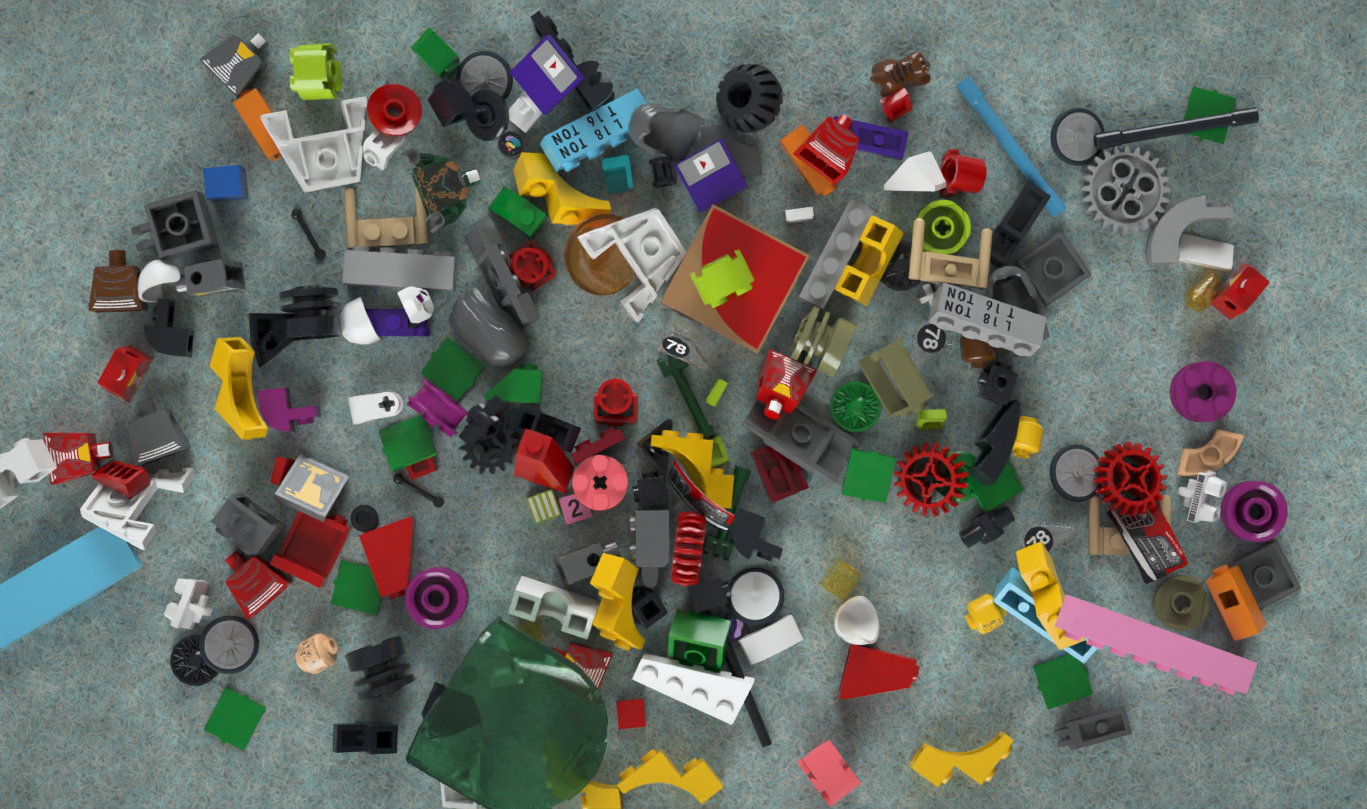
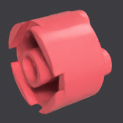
M595 455L585 459L578 465L573 475L572 484L574 493L581 504L591 510L605 511L614 508L623 500L628 487V478L625 469L617 460L605 455ZM596 476L600 479L603 476L607 478L605 482L607 488L605 490L602 488L594 489L595 481L593 479Z
M829 739L797 761L819 793L822 792V797L830 807L861 784Z

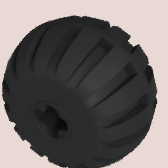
M744 64L734 67L724 75V81L721 80L718 85L720 92H716V101L718 102L717 109L719 114L730 127L749 133L765 129L766 126L775 121V116H778L781 110L779 106L783 103V95L781 94L780 82L769 69L758 64ZM749 95H751L750 101L747 100Z

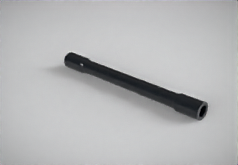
M1256 107L1233 110L1229 113L1151 126L1094 133L1093 141L1096 150L1121 146L1126 143L1228 126L1237 127L1255 124L1259 121V113Z

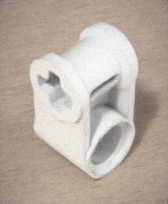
M396 392L371 393L348 398L353 425L395 416L402 411L404 406L402 397ZM388 399L395 402V406H392L390 409L383 406V403L387 402Z

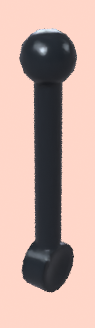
M294 209L291 216L298 221L315 250V257L319 260L324 259L326 252L318 246L302 219V212L299 209Z
M397 473L393 476V481L396 484H403L432 501L435 507L440 508L444 505L442 497H434L405 480L402 474Z

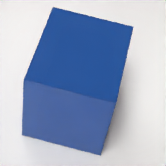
M240 165L203 168L206 199L212 202L248 199L245 168Z

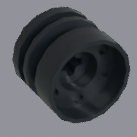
M307 285L280 292V300L293 301V304L282 305L280 310L294 314V318L281 322L283 340H312L341 336L340 317L327 315L328 310L339 307V302L326 301L328 298L337 297L338 289L321 285Z
M400 635L383 640L380 644L374 646L371 644L345 654L350 672L363 671L365 675L354 682L355 687L365 684L369 686V688L357 693L359 700L390 695L402 690L407 684L415 681L413 673L400 675L401 671L411 667L410 663L397 664L395 660L406 653Z

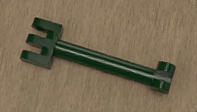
M671 354L667 355L671 365L667 368L662 358L656 360L665 378L673 375L699 429L697 433L703 434V439L705 440L716 436L713 426L708 424L682 371L689 367L686 358L678 357L681 361L676 363Z
M735 465L733 472L735 479L733 483L731 508H725L726 511L735 515L744 483L748 481L751 473L750 469L741 468L738 465ZM731 525L727 533L718 530L717 536L708 534L703 553L708 554L712 544L716 546L713 556L719 557L721 548H725L726 551L723 558L729 561L734 546L733 541L727 540Z

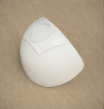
M158 259L149 262L145 266L138 279L137 289L140 300L151 303L158 302V299H163L161 284L179 281V271L172 261Z
M361 296L352 300L343 308L339 316L341 332L349 342L370 344L381 339L368 318Z
M853 597L839 607L835 615L834 625L835 631L840 638L854 645L872 644L878 639L880 630L878 615L873 604L866 597Z

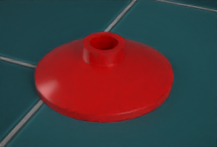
M386 84L377 88L369 97L367 115L370 123L379 132L389 136H402L413 131L419 124L422 116V105L418 96L410 88L401 84ZM395 109L399 112V115L392 117L389 112Z

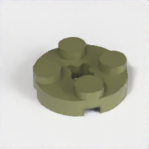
M1175 575L1164 579L1156 588L1153 594L1152 605L1156 618L1165 626L1178 631H1187L1206 619L1210 608V599L1208 593L1205 592L1204 587L1198 580L1189 576ZM1180 595H1184L1183 598L1185 601H1188L1187 607L1183 606L1181 611H1178L1174 601L1179 599Z

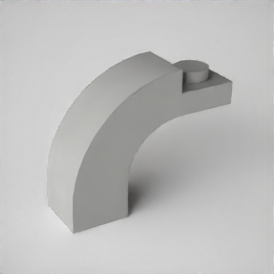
M1206 196L1191 198L1171 207L1159 217L1149 233L1146 244V265H1174L1179 263V240L1183 230L1195 221L1230 220L1234 218L1233 207H1224L1223 202L1207 203L1206 207Z

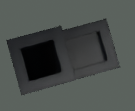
M158 299V303L154 305L152 313L153 321H156L155 326L144 325V332L148 343L162 354L192 358L194 330L173 328L175 301Z
M522 405L512 431L523 435L525 429H529L552 437L561 450L572 453L581 428Z
M739 508L731 530L732 541L738 552L745 558L750 559L754 549L758 551L756 556L770 562H772L773 557L780 559L783 548L758 539L766 518Z
M376 721L333 724V752L335 753L365 752L370 755L397 753L398 725Z

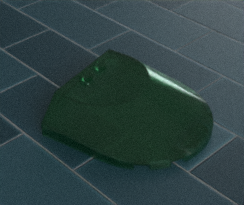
M498 616L479 634L419 725L406 755V762L486 809H552L553 806L566 799L569 801L580 793L600 767L607 747V711L594 682L577 664L503 617Z

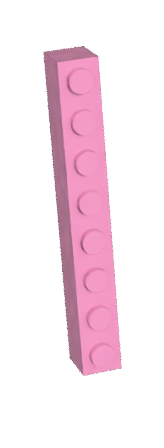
M1067 594L1055 627L1065 630L1064 636L1079 642L1082 637L1087 638L1086 644L1102 650L1104 645L1110 646L1109 652L1122 657H1126L1127 653L1133 654L1131 660L1148 665L1149 660L1155 662L1154 668L1170 673L1171 668L1176 669L1175 675L1188 680L1196 676L1198 677L1197 683L1213 688L1214 683L1219 684L1218 690L1234 695L1235 691L1247 694L1257 663Z

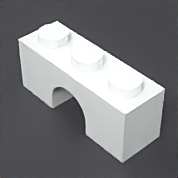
M21 439L13 445L14 448L11 451L0 454V509L19 496L14 487V475L19 484L38 482L57 468L43 439Z
M521 576L508 614L535 622L538 616H551L562 623L561 631L588 639L600 601Z

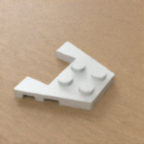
M366 96L340 102L346 125L345 130L294 139L287 110L262 114L260 116L262 123L304 193L360 182L363 153L362 140L363 131L365 130L364 117L365 107H367Z
M656 208L577 237L593 259L616 243L642 282L641 286L620 301L635 322L641 320L644 316L642 314L649 303H653L657 297L656 293L665 280L668 281L687 253L660 210Z
M183 468V472L170 473L169 469H159L156 474H148L151 484L131 500L99 483L81 507L82 517L139 549L145 550L157 533L155 525L135 520L158 488L184 493L194 479L193 468Z

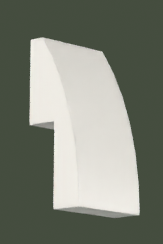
M787 615L765 628H759L738 641L749 664L753 665L802 641L803 638L793 616Z

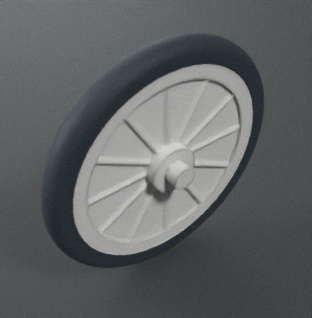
M748 568L735 575L729 583L732 597L728 598V607L739 621L749 625H762L773 620L781 611L784 603V589L780 580L772 572L763 568Z

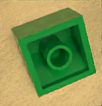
M677 609L669 633L668 658L679 661L681 665L692 667L695 664L703 666L704 670L720 673V670L723 671L731 621L720 617H711L697 614L693 611Z

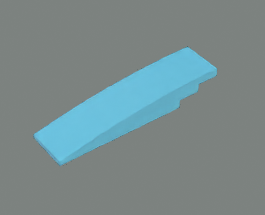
M97 527L0 584V650L143 567L132 545L105 529Z

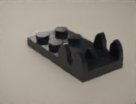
M540 11L530 16L533 27L540 38L543 39L546 35H551L585 77L575 89L589 110L592 112L614 101L615 94L612 82H599L601 73L597 71L599 63L589 60L576 65L572 59L574 55L572 54L571 47L564 38L558 39L557 27L550 16L543 17Z

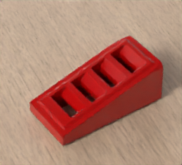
M113 459L92 474L93 480L130 500L151 484L147 470Z

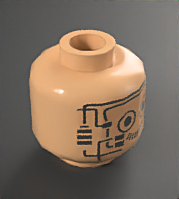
M322 633L315 634L300 642L295 654L296 662L305 672L307 671L311 674L320 673L335 664L338 645L333 638H328Z

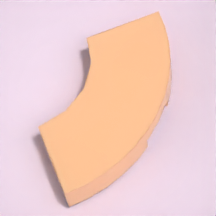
M1215 429L1212 438L1203 446L1195 449H1182L1176 475L1195 477L1198 476V473L1213 472L1227 464L1237 453L1244 435Z

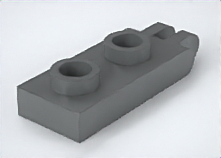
M1124 706L1063 722L1064 728L1054 730L1055 737L1063 735L1067 737L1058 740L1057 746H1069L1070 750L1132 734Z

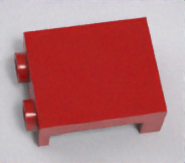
M298 511L278 554H274L270 565L318 588L324 587L352 530V527L347 525L348 519L333 513L332 517L327 516L326 520L322 522Z

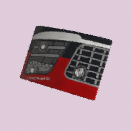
M674 460L668 478L675 491L694 512L704 514L707 523L721 532L727 533L734 515L706 497L690 481L677 461Z
M1158 505L1154 509L1148 508L1146 514L1141 515L1138 512L1133 517H1130L1128 512L1126 515H1119L1118 508L1115 511H1107L1108 516L1130 551L1145 584L1188 565L1180 544Z

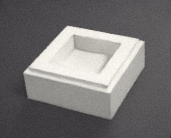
M813 206L785 210V223L811 221L814 217Z

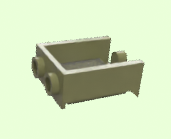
M904 336L857 362L890 419L898 415L903 419L912 413L924 409L928 406L926 401L935 396L934 393L929 394V388L905 347H902Z

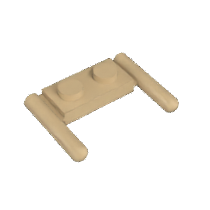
M417 185V189L415 187L417 217L357 220L355 190L351 188L346 189L344 196L347 249H352L353 246L370 248L429 244L428 221H424L427 218L426 197L421 190L422 188L425 191L424 185Z
M921 218L914 221L909 279L987 289L992 230L985 228L981 231L979 259L922 252L925 221Z
M1095 495L1089 499V555H1131L1116 527H1100V497ZM1162 495L1164 498L1160 501V510L1171 527V497L1169 495Z

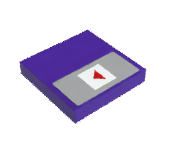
M546 35L510 71V74L543 115L551 112L585 78L551 35Z
M723 138L674 165L700 213L711 208L712 204L716 205L748 187Z

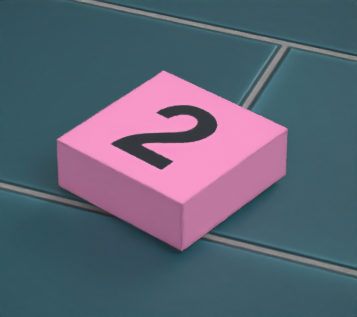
M575 494L559 498L566 525L593 517L591 509L581 504Z

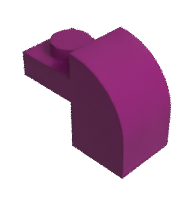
M284 387L257 391L260 413L265 422L276 430L295 432V420H297V425L312 424L314 423V418L321 417L319 406L292 409L290 388Z

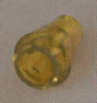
M1209 271L1186 292L1185 304L1190 309L1202 313L1204 309H1209L1222 282L1221 277Z

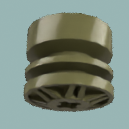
M813 306L811 311L802 319L797 330L790 358L797 361L801 351L804 350L807 353L803 364L807 365L814 355L818 356L817 370L834 377L853 337L856 324L839 318L834 326L830 327L828 326L830 313L826 311L821 322H819L816 318L820 308Z

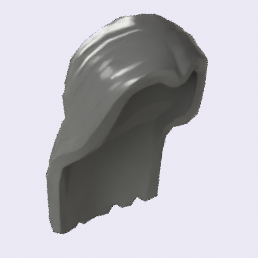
M646 103L633 111L628 123V130L634 143L651 155L663 153L667 156L683 160L689 153V147L693 146L698 137L697 132H700L701 125H704L705 119L682 108L675 109L664 107L660 104Z
M1004 266L996 269L988 276V286L985 289L986 297L1044 316L1038 293L1025 271L1015 266ZM1046 323L1043 334L1044 340L1050 337Z
M477 287L471 289L470 293L465 294L463 298L459 297L456 299L452 307L453 312L449 316V324L464 343L476 350L486 361L500 367L514 365L524 356L527 340L519 325L507 312L491 302Z

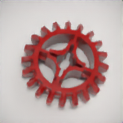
M928 442L922 444V451L918 445L913 446V454L908 451L903 454L908 462L903 460L897 462V465L903 468V471H894L895 476L901 477V481L894 482V486H902L903 491L898 492L897 496L902 497L906 495L907 499L903 502V505L908 506L913 502L912 512L914 513L918 512L922 507V516H928L930 508L934 517L939 516L940 508L945 514L949 513L950 508L948 504L954 508L959 505L954 497L960 499L965 497V494L959 488H968V483L961 482V478L968 477V472L960 473L959 468L965 466V462L962 461L956 464L955 460L959 454L955 452L948 456L950 452L949 446H945L940 452V443L937 442L933 444L932 450ZM930 457V461L923 472H912L913 467L920 459ZM938 460H941L948 467L951 479L941 473ZM933 473V477H936V480L941 482L928 485L929 482H926V478L920 477ZM911 480L921 486L923 499L914 491ZM938 487H951L948 494L942 500L932 502V497L935 495Z
M1125 442L1123 446L1116 444L1113 446V450H1105V457L1098 458L1097 462L1101 467L1094 468L1093 472L1098 474L1099 477L1093 479L1092 482L1100 485V488L1096 489L1095 493H1103L1104 497L1101 499V503L1110 502V511H1115L1118 508L1119 515H1126L1127 512L1130 517L1136 516L1138 512L1142 515L1148 512V508L1154 509L1157 506L1155 501H1161L1164 498L1159 491H1165L1168 488L1161 483L1168 476L1165 474L1161 475L1160 470H1163L1166 465H1157L1156 462L1160 456H1150L1152 448L1147 447L1142 450V444L1140 443L1132 446L1131 442ZM1121 458L1134 459L1141 465L1134 468L1129 463H1124ZM1113 472H1114V474H1115V476H1116V482H1115V484H1113V479H1112V474H1113ZM1134 474L1132 476V479L1130 480L1131 484L1125 485L1128 482L1130 475ZM1146 474H1147V479H1148L1147 486H1146L1145 481H1144V478H1145V475H1146ZM1128 491L1132 496L1136 495L1139 500H1128L1122 497L1120 493Z
M689 511L681 512L678 515L671 573L673 583L688 586L696 585L699 581L706 524L704 514Z

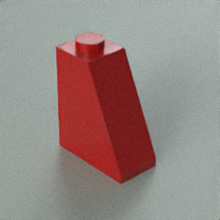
M525 429L516 453L514 476L566 493L575 467L552 437Z
M415 516L407 517L359 535L381 598L389 595L390 600L406 594L404 589H407L412 577L416 528Z
M850 643L837 696L845 700L910 688L912 681H917L920 666L916 665L917 660L912 657Z

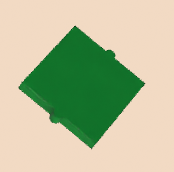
M1193 86L1183 120L1229 113L1233 111L1237 98L1219 94L1217 90L1209 91ZM1228 127L1186 134L1199 137L1200 141L1206 139L1224 144Z
M447 337L438 350L431 353L432 358L420 373L456 401H459L468 388L475 385L474 380L484 369L485 365Z
M423 414L379 430L384 447L382 452L386 455L392 472L437 455L432 440L433 433L429 431L426 420L422 418Z
M851 448L841 495L861 498L863 502L871 500L886 503L896 457L877 453L876 450L870 452Z
M1008 461L995 484L983 486L969 473L968 477H965L972 490L971 495L975 496L983 513L990 511L1023 491L1015 475V469L1011 468Z
M341 560L337 579L333 581L335 588L331 604L378 615L381 596L371 568Z
M1071 654L1033 666L1039 683L1037 689L1042 692L1048 710L1093 695L1087 677L1089 672L1084 669L1083 663Z
M225 687L203 730L220 738L222 743L227 742L244 751L266 707L249 699L247 694L243 696Z

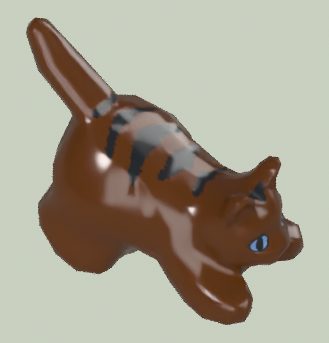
M920 52L912 53L899 61L886 59L873 65V75L870 77V80L876 84L880 83V95L884 98L901 87L921 86L929 83L931 77L927 73L930 69V62Z

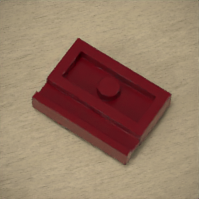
M611 427L599 433L601 439L590 443L588 439L574 446L576 452L572 453L571 456L575 464L625 440L626 438L622 430L615 431L614 427Z
M765 446L750 453L770 503L777 502L809 488L801 467L770 446Z

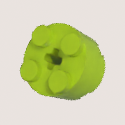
M333 43L298 45L296 48L290 49L289 58L293 65L294 74L290 76V87L293 92H298L302 100L336 99L339 97L336 91H341L342 89L341 62L335 61L333 53H338Z
M949 200L931 202L914 219L915 221L921 218L925 221L923 252L953 255L964 246L970 236L971 224L968 214L956 203ZM913 221V224H912V237H913L914 221ZM939 223H941L942 228L947 229L942 235H940L939 231H935Z
M740 250L734 251L737 257L731 259L727 254L701 267L702 274L696 276L695 272L690 274L704 305L710 303L712 308H715L727 302L725 296L733 292L741 295L752 289L750 283L754 281V277Z

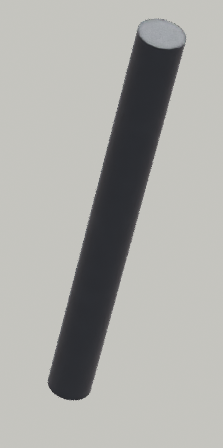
M728 642L725 659L732 676L744 679V673L732 644ZM750 690L744 705L761 746L766 747L771 745L772 741Z

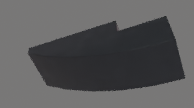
M1029 181L992 232L990 263L998 268L1005 266L1051 197Z
M1017 399L1009 401L1007 405L1000 408L975 442V445L982 452L967 472L983 486L995 484L1011 455L1020 419V402Z

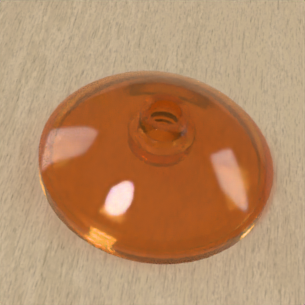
M610 213L595 214L582 220L569 235L564 250L565 268L573 283L583 291L593 295H610L625 288L635 277L636 273L616 243L593 259L577 238L584 233L615 223L624 218Z

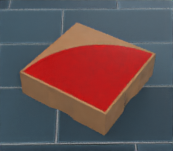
M712 204L666 290L661 304L695 322L706 325L730 341L758 354L810 255ZM740 250L754 277V281L750 283L752 289L741 295L733 292L725 296L727 302L715 308H712L710 303L704 305L690 274L695 272L696 276L702 274L701 267L727 254L731 259L737 257L734 251Z

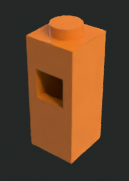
M255 88L254 90L247 89L243 91L238 100L233 102L267 158L274 162L282 157V154L260 118L262 114L274 112L259 90Z
M802 124L782 138L779 144L816 197L822 193L826 197L839 188L837 184H832L793 155L794 151L810 135Z
M1226 564L1212 570L1213 574L1206 580V583L1233 640L1237 641L1260 633L1267 624L1239 565L1229 568Z

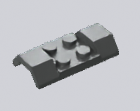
M489 218L474 223L475 230L465 235V239L499 308L507 312L522 330L535 323L540 318V315L529 293L521 294L520 282L516 275L511 274L507 266L509 262L505 252L499 250L503 241L492 219Z
M757 400L742 425L763 438L765 444L808 472L812 470L835 485L849 460L851 448L857 449L860 442L801 403L797 404L792 413L782 411L778 419H771L764 414L766 404Z

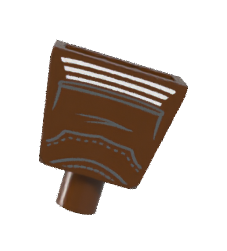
M110 250L109 266L95 267L89 311L95 313L148 311L147 302L140 300L137 288L141 273L140 268L132 265L126 266L125 250Z

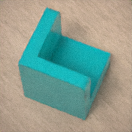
M629 155L602 159L607 193L616 194L634 191Z

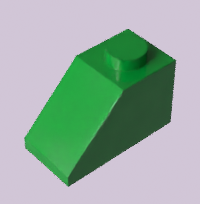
M430 27L411 47L416 57L442 80L446 75L451 77L459 68L457 62L460 58Z
M505 186L488 207L532 240L548 219L547 214Z
M521 364V369H513L485 394L484 400H491L497 395L505 402L541 404L544 371L537 370L538 365Z

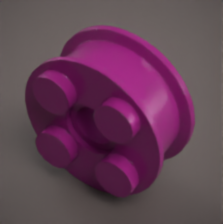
M1209 361L1191 363L1181 368L1172 379L1170 399L1175 410L1185 419L1194 422H1212L1221 419L1232 409L1236 399V384L1230 372L1220 364ZM1200 385H1204L1208 390V395L1205 399H1201L1198 396L1197 391Z
M422 378V387L414 397L409 395V401L406 404L419 414L423 411L422 418L435 427L439 423L438 428L449 437H452L453 434L456 435L458 433L456 428L464 417L468 416V411L443 390Z
M1243 481L1232 486L1224 495L1220 507V515L1225 528L1233 536L1252 542H1263L1274 538L1285 526L1288 516V507L1283 494L1275 486L1262 481ZM1256 504L1259 508V514L1253 519L1249 515V508L1251 505Z
M432 567L418 573L410 581L405 594V604L411 618L419 625L429 629H442L455 623L464 614L469 600L468 588L462 577L455 571L445 567ZM438 590L443 594L444 601L442 605H435L431 602L430 595L432 591Z

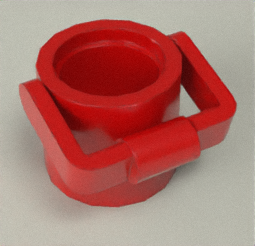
M957 149L948 150L942 155L940 169L946 181V188L939 190V196L951 198L957 194V191L972 194L980 192L986 181L987 167L985 162L979 158L959 155V150Z
M534 240L528 241L508 255L511 260L507 266L511 274L516 275L521 289L530 288L533 292L556 275V271L551 264L553 260L545 248L541 249ZM548 269L551 274L543 280H541L545 276L546 271Z
M614 378L605 381L600 386L598 393H594V421L598 424H607V426L635 424L638 419V393L633 395L629 384L621 379ZM598 403L605 412L611 415L598 416ZM633 404V417L621 415L627 412Z

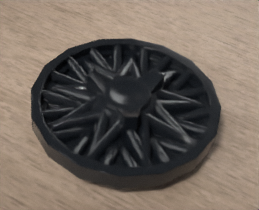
M479 90L470 97L475 108L466 118V123L476 138L483 141H493L500 138L507 130L509 110L505 100L497 92Z
M906 240L899 242L880 280L889 289L908 291L918 286L921 282L920 280L909 279L912 242Z
M190 635L181 639L174 646L170 655V666L173 674L180 682L189 686H201L209 683L219 673L207 666L201 657L199 650L201 635Z

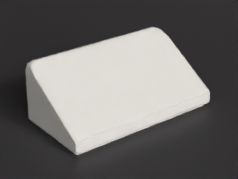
M1182 233L1179 240V261L1228 272L1232 270L1234 245Z

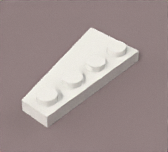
M644 653L632 679L732 725L755 678L747 676L744 679L731 676L732 673L721 670L720 673L704 670L703 666L695 664L692 667L681 665L677 660Z

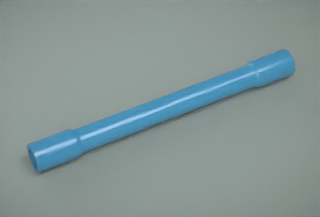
M970 76L956 86L976 110L1027 181L1051 196L1045 205L1051 216L1054 218L1065 210L1066 206L1036 170L986 102L984 95Z

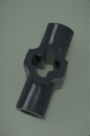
M497 395L486 406L482 403L473 406L467 412L468 416L465 420L469 425L460 433L459 437L471 448L482 436L486 440L494 437L500 431L502 424L499 417L509 406Z
M1007 506L994 513L992 510L981 513L970 520L971 526L959 532V536L967 548L980 541L985 545L1004 534L1002 528L1015 521L1014 515Z

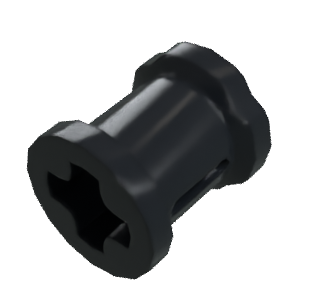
M672 156L657 157L649 160V165L653 168L655 180L652 183L653 188L677 184L672 174Z

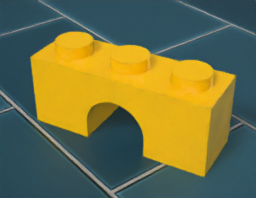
M871 215L859 239L862 242L860 256L854 265H846L834 290L867 307L904 233L895 225Z

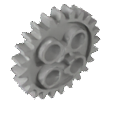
M1125 145L1120 153L1119 148L1115 146L1112 148V155L1105 150L1101 153L1102 159L1096 156L1092 160L1096 167L1090 165L1086 167V171L1091 175L1081 178L1083 182L1087 183V186L1080 188L1081 192L1087 193V196L1081 200V203L1090 204L1085 213L1093 211L1095 215L1091 221L1094 222L1101 219V229L1109 224L1111 225V233H1115L1118 227H1120L1121 234L1125 235L1130 227L1132 233L1135 234L1139 232V225L1145 230L1149 228L1148 221L1152 223L1158 221L1155 213L1161 215L1165 212L1160 204H1167L1170 201L1163 197V194L1171 191L1170 188L1163 187V184L1169 181L1170 178L1161 177L1160 174L1166 168H1156L1155 165L1159 161L1158 158L1152 161L1148 160L1150 151L1140 155V147L1137 146L1130 153L1129 145ZM1116 165H1121L1125 168V178H1120L1116 175ZM1137 169L1138 174L1128 187V192L1130 193L1122 197L1116 211H1113L1112 206L1123 192L1122 186L1130 181L1134 170ZM1139 179H1144L1149 183L1148 192H1144L1139 188ZM1102 188H1107L1111 191V201H1105L1101 197ZM1126 202H1130L1135 206L1136 211L1134 215L1131 216L1125 212L1124 205Z

